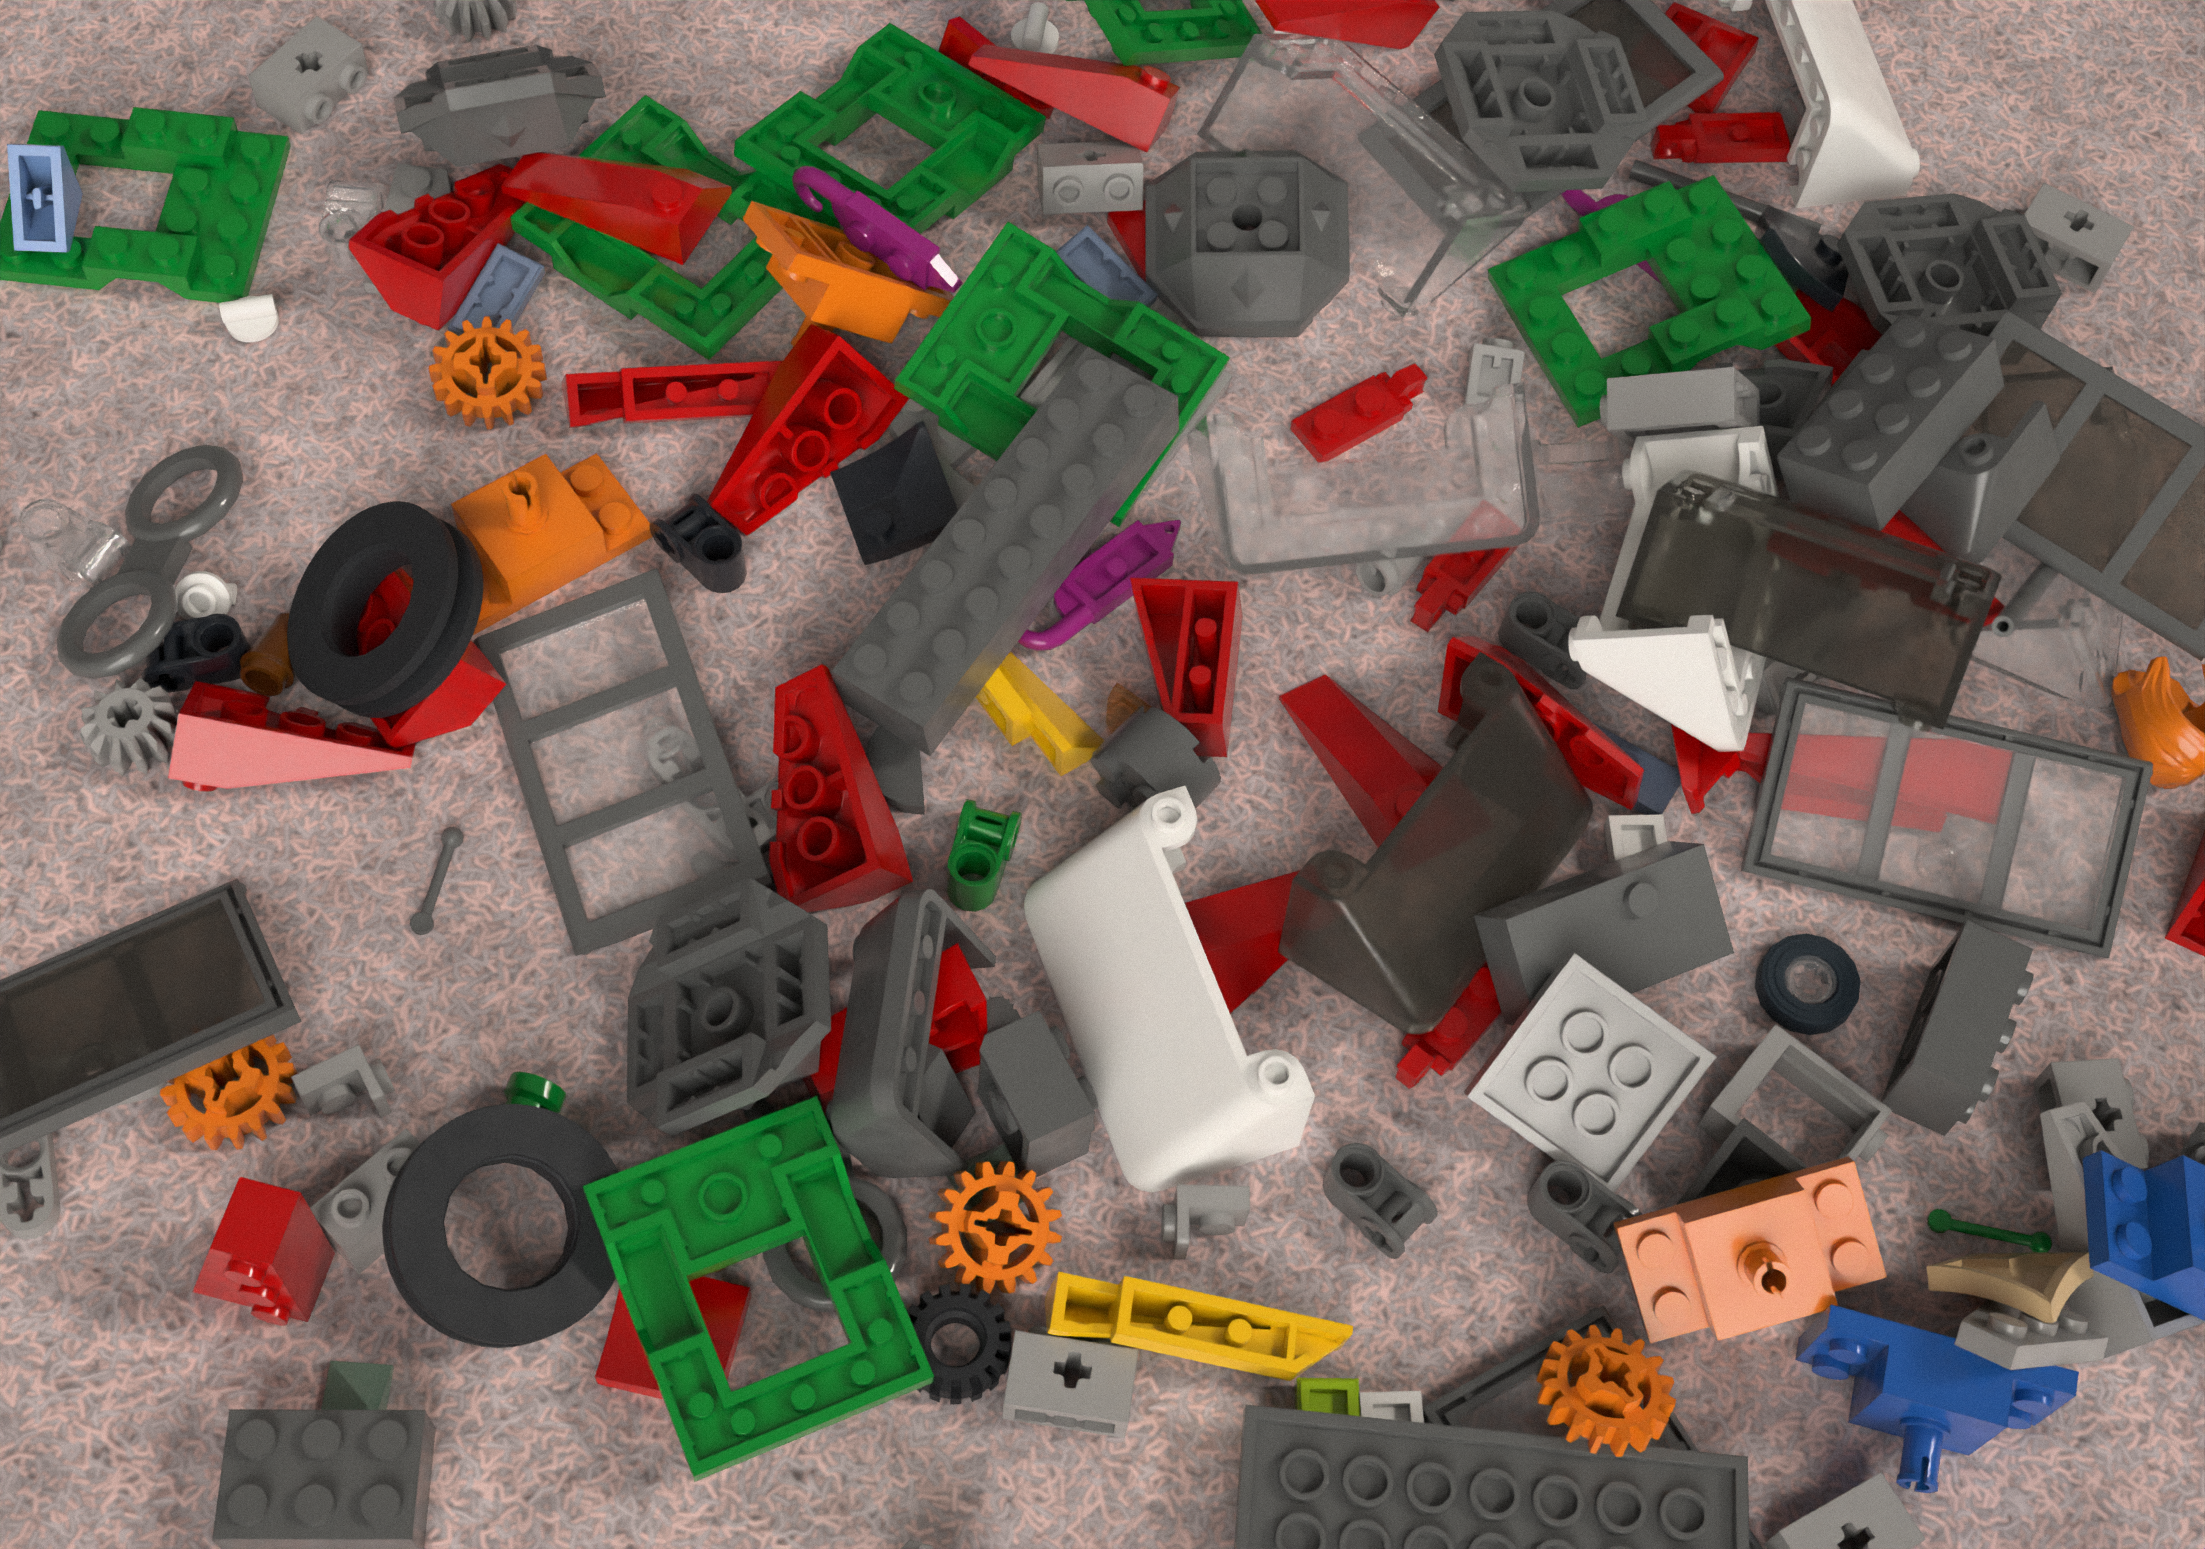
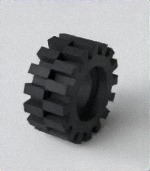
M950 1283L939 1285L938 1294L932 1296L929 1290L920 1295V1304L916 1307L912 1303L907 1310L934 1375L933 1383L917 1389L919 1392L923 1389L927 1391L929 1399L940 1402L941 1398L950 1399V1404H961V1399L970 1397L973 1402L982 1398V1392L986 1389L992 1391L999 1384L1000 1376L1002 1374L1005 1375L1011 1353V1327L1009 1321L1004 1319L1005 1310L999 1302L996 1305H992L990 1303L991 1295L981 1289L979 1295L971 1293V1285L961 1283L960 1291H951ZM952 1323H959L970 1327L976 1333L980 1342V1348L976 1356L970 1362L960 1366L944 1364L936 1358L931 1348V1341L935 1333L943 1326Z

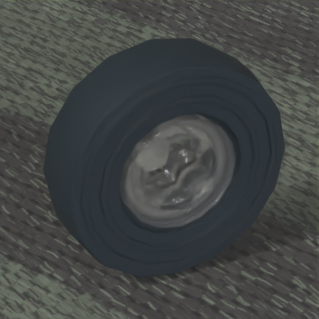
M1805 933L1787 936L1768 949L1757 967L1755 990L1760 1005L1773 1021L1789 1031L1815 1035L1828 1033L1848 1019L1858 1003L1861 980L1854 961L1842 947L1825 937ZM1802 973L1812 976L1811 983L1816 980L1819 982L1820 985L1814 994L1804 992L1805 985L1800 987L1796 985Z

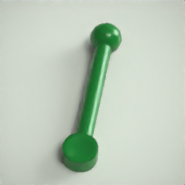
M1942 1209L1933 1210L1927 1218L1929 1228L1936 1233L1942 1234L1951 1230L2028 1246L2032 1252H2049L2053 1244L2051 1237L2043 1231H2037L2029 1235L1952 1219L1950 1214Z

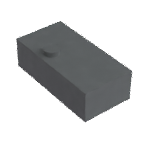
M1667 841L1474 915L1504 1022L1512 1026L1569 950H1572L1631 994L1734 953L1705 846L1699 843Z

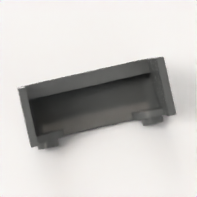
M1861 349L1818 403L1814 413L1867 354V350ZM2035 400L2007 438L1989 433H1976L1959 440L1900 508L1908 518L1964 569L1981 563L1988 556L2060 461L2046 402Z
M933 889L905 891L862 927L860 934L853 943V959L855 964L833 1099L827 1105L826 1120L837 1142L877 1177L954 1176V1173L957 1171H967L968 1163L918 1119V1111L942 952L958 943L971 969L995 967L996 956Z

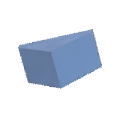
M7 144L14 250L69 252L83 193L64 146Z

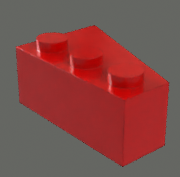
M1130 577L1135 609L1161 710L1180 722L1200 742L1193 749L1197 756L1227 757L1243 618L1238 582Z
M958 943L944 950L941 954L929 1044L943 1050L955 1074L980 1065V1047L985 1034H988L986 997ZM847 1007L831 1016V1031L821 1040L819 1071L802 1078L811 1098L817 1096L825 1117L827 1105L833 1099Z
M239 1177L192 1292L252 1307L251 1314L254 1317L270 1324L286 1326L289 1318L308 1322L335 1252L301 1192Z

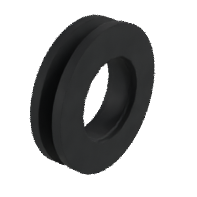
M392 501L377 504L347 520L329 536L312 558L299 582L291 605L288 619L287 645L291 665L299 681L313 694L335 703L347 711L367 718H382L399 714L417 705L432 694L460 661L473 636L480 615L483 599V572L473 543L459 529L444 520L438 519L420 506L409 502ZM411 564L414 580L411 598L399 625L383 644L365 655H359L356 639L360 615L371 593L386 576L404 565Z
M500 1104L479 1108L454 1118L430 1135L410 1154L400 1168L390 1188L384 1209L382 1236L385 1259L395 1286L411 1309L427 1324L450 1338L471 1345L492 1348L521 1346L545 1339L569 1328L597 1306L616 1279L583 1189L584 1185L618 1173L615 1164L601 1144L588 1131L574 1121L548 1109L522 1104ZM501 1163L530 1168L550 1182L564 1204L568 1226L563 1254L549 1274L531 1286L510 1290L484 1285L463 1271L448 1248L444 1225L450 1196L463 1178L480 1167Z

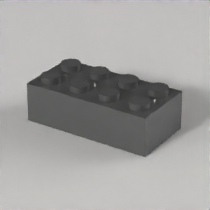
M1902 313L1777 455L1790 501L1881 531L2005 386L1995 339Z

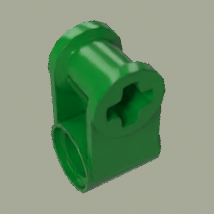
M966 799L959 817L954 844L948 858L947 894L949 900L956 907L964 911L976 912L992 904L997 895L1006 863L1011 860L1021 826V812L1012 811L1010 815L979 808L975 800ZM978 874L984 879L974 882L967 881L962 876Z

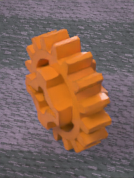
M484 316L481 328L474 329L473 325L468 320L462 321L464 333L460 336L448 330L444 333L447 348L434 346L432 352L436 364L429 365V374L431 381L434 383L432 387L437 401H444L447 415L452 417L462 411L464 424L469 427L475 422L477 417L483 418L488 430L493 429L495 418L502 417L509 426L513 425V412L517 409L526 415L532 413L529 397L542 399L544 394L541 382L547 380L545 363H542L541 347L539 344L531 345L530 332L527 329L519 331L514 335L511 320L506 319L500 328H494L490 317ZM491 362V373L488 374V383L485 384L484 379L486 372H488V363Z
M219 1020L216 1024L221 1023L224 1020ZM197 1028L193 1031V1034H196L201 1030ZM270 1035L169 1080L168 1082L172 1085L160 1089V1096L167 1106H171L166 1113L174 1126L179 1127L183 1125L182 1131L192 1143L204 1135L209 1148L216 1151L224 1138H230L236 1150L243 1149L244 1135L251 1132L261 1141L267 1139L266 1130L263 1125L269 1120L283 1125L286 1118L279 1108L280 1104L296 1103L297 1100L293 1088L287 1084L293 1083L291 1076L298 1074L293 1063H288L292 1056L285 1043L276 1044L275 1036ZM254 1056H257L268 1065L269 1076L263 1075L260 1069L254 1068ZM234 1077H239V1081H233ZM220 1085L225 1086V1089L220 1091ZM191 1093L197 1094L199 1098L204 1099L205 1114L193 1106Z
M989 1161L977 1162L975 1166L976 1178L966 1170L957 1171L954 1173V1178L959 1188L956 1191L940 1188L937 1192L941 1200L946 1203L944 1211L929 1212L928 1218L934 1222L941 1223L942 1231L929 1237V1244L945 1246L947 1252L941 1256L937 1263L940 1268H951L956 1265L959 1267L954 1282L958 1285H961V1283L969 1284L976 1277V1291L979 1293L982 1289L990 1294L994 1288L995 1280L1002 1293H1014L1016 1288L1015 1277H1018L1027 1284H1034L1037 1281V1277L1032 1266L1035 1263L1051 1266L1054 1262L1044 1249L1047 1243H1060L1062 1240L1061 1235L1049 1231V1222L1062 1217L1061 1210L1046 1209L1044 1202L1049 1199L1053 1191L1050 1187L1032 1188L1036 1177V1172L1033 1170H1023L1015 1178L1014 1162L1000 1161L996 1173H994V1169ZM988 1187V1191H983L980 1203L970 1210L963 1209L974 1194ZM1019 1198L1025 1203L1031 1222L1026 1219L1018 1206ZM996 1219L999 1223H1004V1227L1015 1229L1016 1234L1003 1233V1235H995L990 1231H986V1227L976 1226L974 1222ZM959 1232L965 1235L973 1248L971 1257L963 1248ZM1026 1244L1027 1246L1023 1253L1015 1261L1008 1264L1009 1253L1020 1245Z
M1596 1325L1589 1326L1584 1339L1576 1331L1570 1329L1566 1332L1562 1344L1556 1341L1552 1342L1536 1377V1381L1542 1384L1537 1401L1539 1404L1553 1406L1547 1418L1550 1425L1564 1422L1569 1427L1565 1438L1568 1442L1572 1443L1580 1436L1589 1439V1452L1593 1454L1598 1452L1602 1443L1609 1444L1611 1451L1616 1457H1622L1628 1443H1630L1634 1449L1641 1453L1645 1451L1651 1438L1659 1440L1669 1421V1417L1676 1405V1399L1669 1395L1675 1383L1674 1379L1671 1376L1658 1375L1664 1360L1661 1356L1646 1358L1642 1354L1645 1341L1638 1339L1631 1345L1622 1342V1331L1618 1328L1613 1330L1610 1338L1602 1337ZM1568 1371L1572 1374L1570 1382H1568ZM1642 1399H1643V1406H1644L1643 1409L1640 1407V1403H1641Z

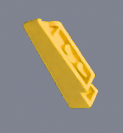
M1011 651L975 697L1011 746L1031 736L1060 776L1091 760L1093 752L1104 742L1086 722Z
M1058 1272L1046 1293L1044 1302L1047 1334L1109 1338L1111 1343L1286 1381L1293 1380L1333 1351L1341 1349L1353 1334L1352 1325L1129 1276H1123L1119 1284Z

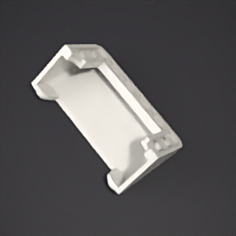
M1718 0L1720 7H1730L1733 12L1750 10L1753 0ZM1765 0L1806 106V111L1787 156L1789 165L1797 164L1799 168V184L1789 187L1795 208L1906 196L1913 178L1919 173V155L1917 150L1910 145L1853 1Z
M1763 426L1637 436L1631 457L1624 459L1622 466L1623 483L1626 490L1633 491L1635 506L1599 620L1595 615L1582 616L1577 627L1571 628L1568 640L1569 653L1573 661H1579L1584 672L1716 751H1742L1746 745L1789 566L1764 553L1767 542L1784 521Z
M1186 786L1158 793L1148 798L1034 882L1027 890L1024 900L1025 918L1086 1078L1096 1095L1098 1109L1121 1170L1131 1185L1138 1190L1146 1192L1163 1191L1175 1187L1177 1184H1184L1299 1146L1315 1098L1303 1066L1290 1053L1272 1049L1247 1056L1173 876L1176 872L1185 870L1186 860L1180 847L1191 840L1197 826L1196 810Z

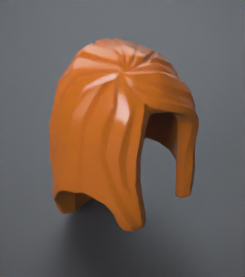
M2165 656L2150 660L2146 672L2129 669L2128 671L2118 673L2111 685V696L2119 717L2122 739L2129 757L2153 763V774L2150 778V783L2159 788L2176 789L2180 786L2190 785L2197 781L2198 778L2205 775V702L2200 706L2189 698L2181 684L2170 677V667ZM2202 664L2203 675L2205 680V664Z

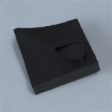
M1768 205L1758 219L1755 236L1764 244L1774 262L1790 281L1819 305L1833 312L1844 296L1849 276L1837 247L1840 239L1829 234L1821 235Z
M924 421L916 423L898 438L866 457L830 472L864 565L888 560L934 542L958 511Z

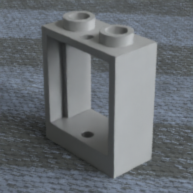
M1735 367L1607 378V395H1602L1600 400V417L1602 424L1607 427L1608 432L1633 448L1637 436L1760 426L1759 389Z
M1775 1024L1711 1104L1697 1127L1722 1145L1742 1120L1736 1116L1773 1069L1856 1131L1855 1135L1835 1160L1849 1156L1853 1161L1860 1157L1868 1163L1889 1136L1880 1127L1893 1110Z

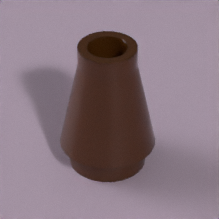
M290 613L278 614L273 624L240 659L242 668L240 678L248 688L256 693L265 696H277L282 693L284 688L287 689L292 686L294 682L295 672L291 665L287 645Z

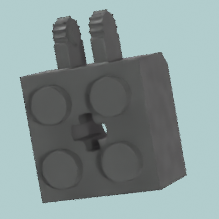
M989 996L987 1000L988 1034H985L979 1051L980 1068L977 1094L1019 1172L1033 1170L1036 1172V1177L1088 1153L1091 1132L1095 1130L1093 1120L1094 1110L1098 1109L1097 1098L1088 1080L1084 1076L1076 1078L1067 1062V1059L1070 1058L1069 1047L1057 1026L1049 1028L1039 1010L1021 1018L1017 1009H1013L1014 1004L1009 1002L1010 999H1005L1004 996Z

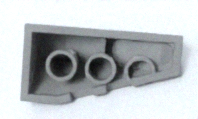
M2081 1101L2050 1109L2040 1114L2061 1252H2089L2083 1158L2102 1150L2126 1162L2086 1102ZM2093 1270L2094 1277L2080 1284L2068 1298L2072 1311L2089 1320L2087 1328L2109 1337L2103 1359L2205 1323L2200 1318Z

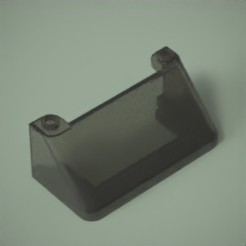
M1682 470L1657 490L1616 617L1628 620L1627 626L1631 630L1675 628L1676 626L1687 627L1690 616L1713 615L1714 619L1723 618L1731 646L1890 700L1891 708L1899 713L1897 720L1900 723L1916 730L1929 732L1932 726L1944 730L2002 576L1986 566L1712 475L1692 470Z
M1481 652L1466 668L1460 681V694L1463 702L1457 724L1449 732L1445 743L1453 751L1456 750V753L1366 864L1347 853L1337 850L1319 852L1309 859L1292 881L1278 953L1397 1029L1408 1034L1427 1033L1438 1026L1481 967L1486 963L1487 960L1474 915L1542 889L1586 831L1593 813L1591 798L1513 673L1504 665Z

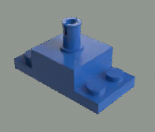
M2102 1150L2084 1157L2083 1173L2090 1269L2205 1321V1165L2182 1155L2144 1171Z
M1830 1305L1799 1337L1795 1358L1797 1361L1811 1364L1812 1372L1824 1378L1845 1380L1849 1378V1375L1855 1376L1848 1423L1904 1438L1900 1470L1896 1483L1905 1489H1909L1911 1482H1916L1914 1491L1921 1493H1934L1938 1491L1939 1483L1937 1481L1942 1449L1969 1456L2006 1428L2028 1429L2031 1425L2035 1426L2076 1396L2079 1375L2078 1371L2056 1365L2009 1370L1954 1345L1956 1338L1835 1305Z

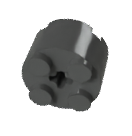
M1139 706L1093 752L1090 760L1102 778L1096 784L1098 792L1117 808H1120L1127 802L1135 809L1148 798L1158 793L1186 786L1196 809L1219 786L1221 776L1211 756L1203 764L1193 751L1200 743L1194 735L1175 718L1153 706L1146 713L1144 712V706Z

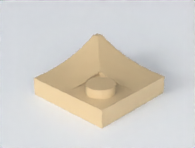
M2089 1252L1971 1253L1927 1266L1929 1291L1955 1292L1994 1300L2031 1315L2043 1323L2056 1322L2064 1304L2074 1290L2084 1281L2094 1277L2093 1269H2090Z

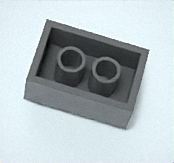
M1969 920L1965 921L1932 965L1881 1102L1893 1110V1113L1945 1136L1957 1121L1964 1124L1968 1122L1978 1100L1985 1102L1988 1099L1999 1075V1070L1991 1067L1996 1051L2001 1054L2005 1051L2016 1028L2017 1022L2009 1019L2013 1004L2020 1005L2023 1002L2033 981L2034 974L2026 971L2033 951L2032 948Z
M229 1409L212 1540L221 1549H424L436 1428L426 1410Z

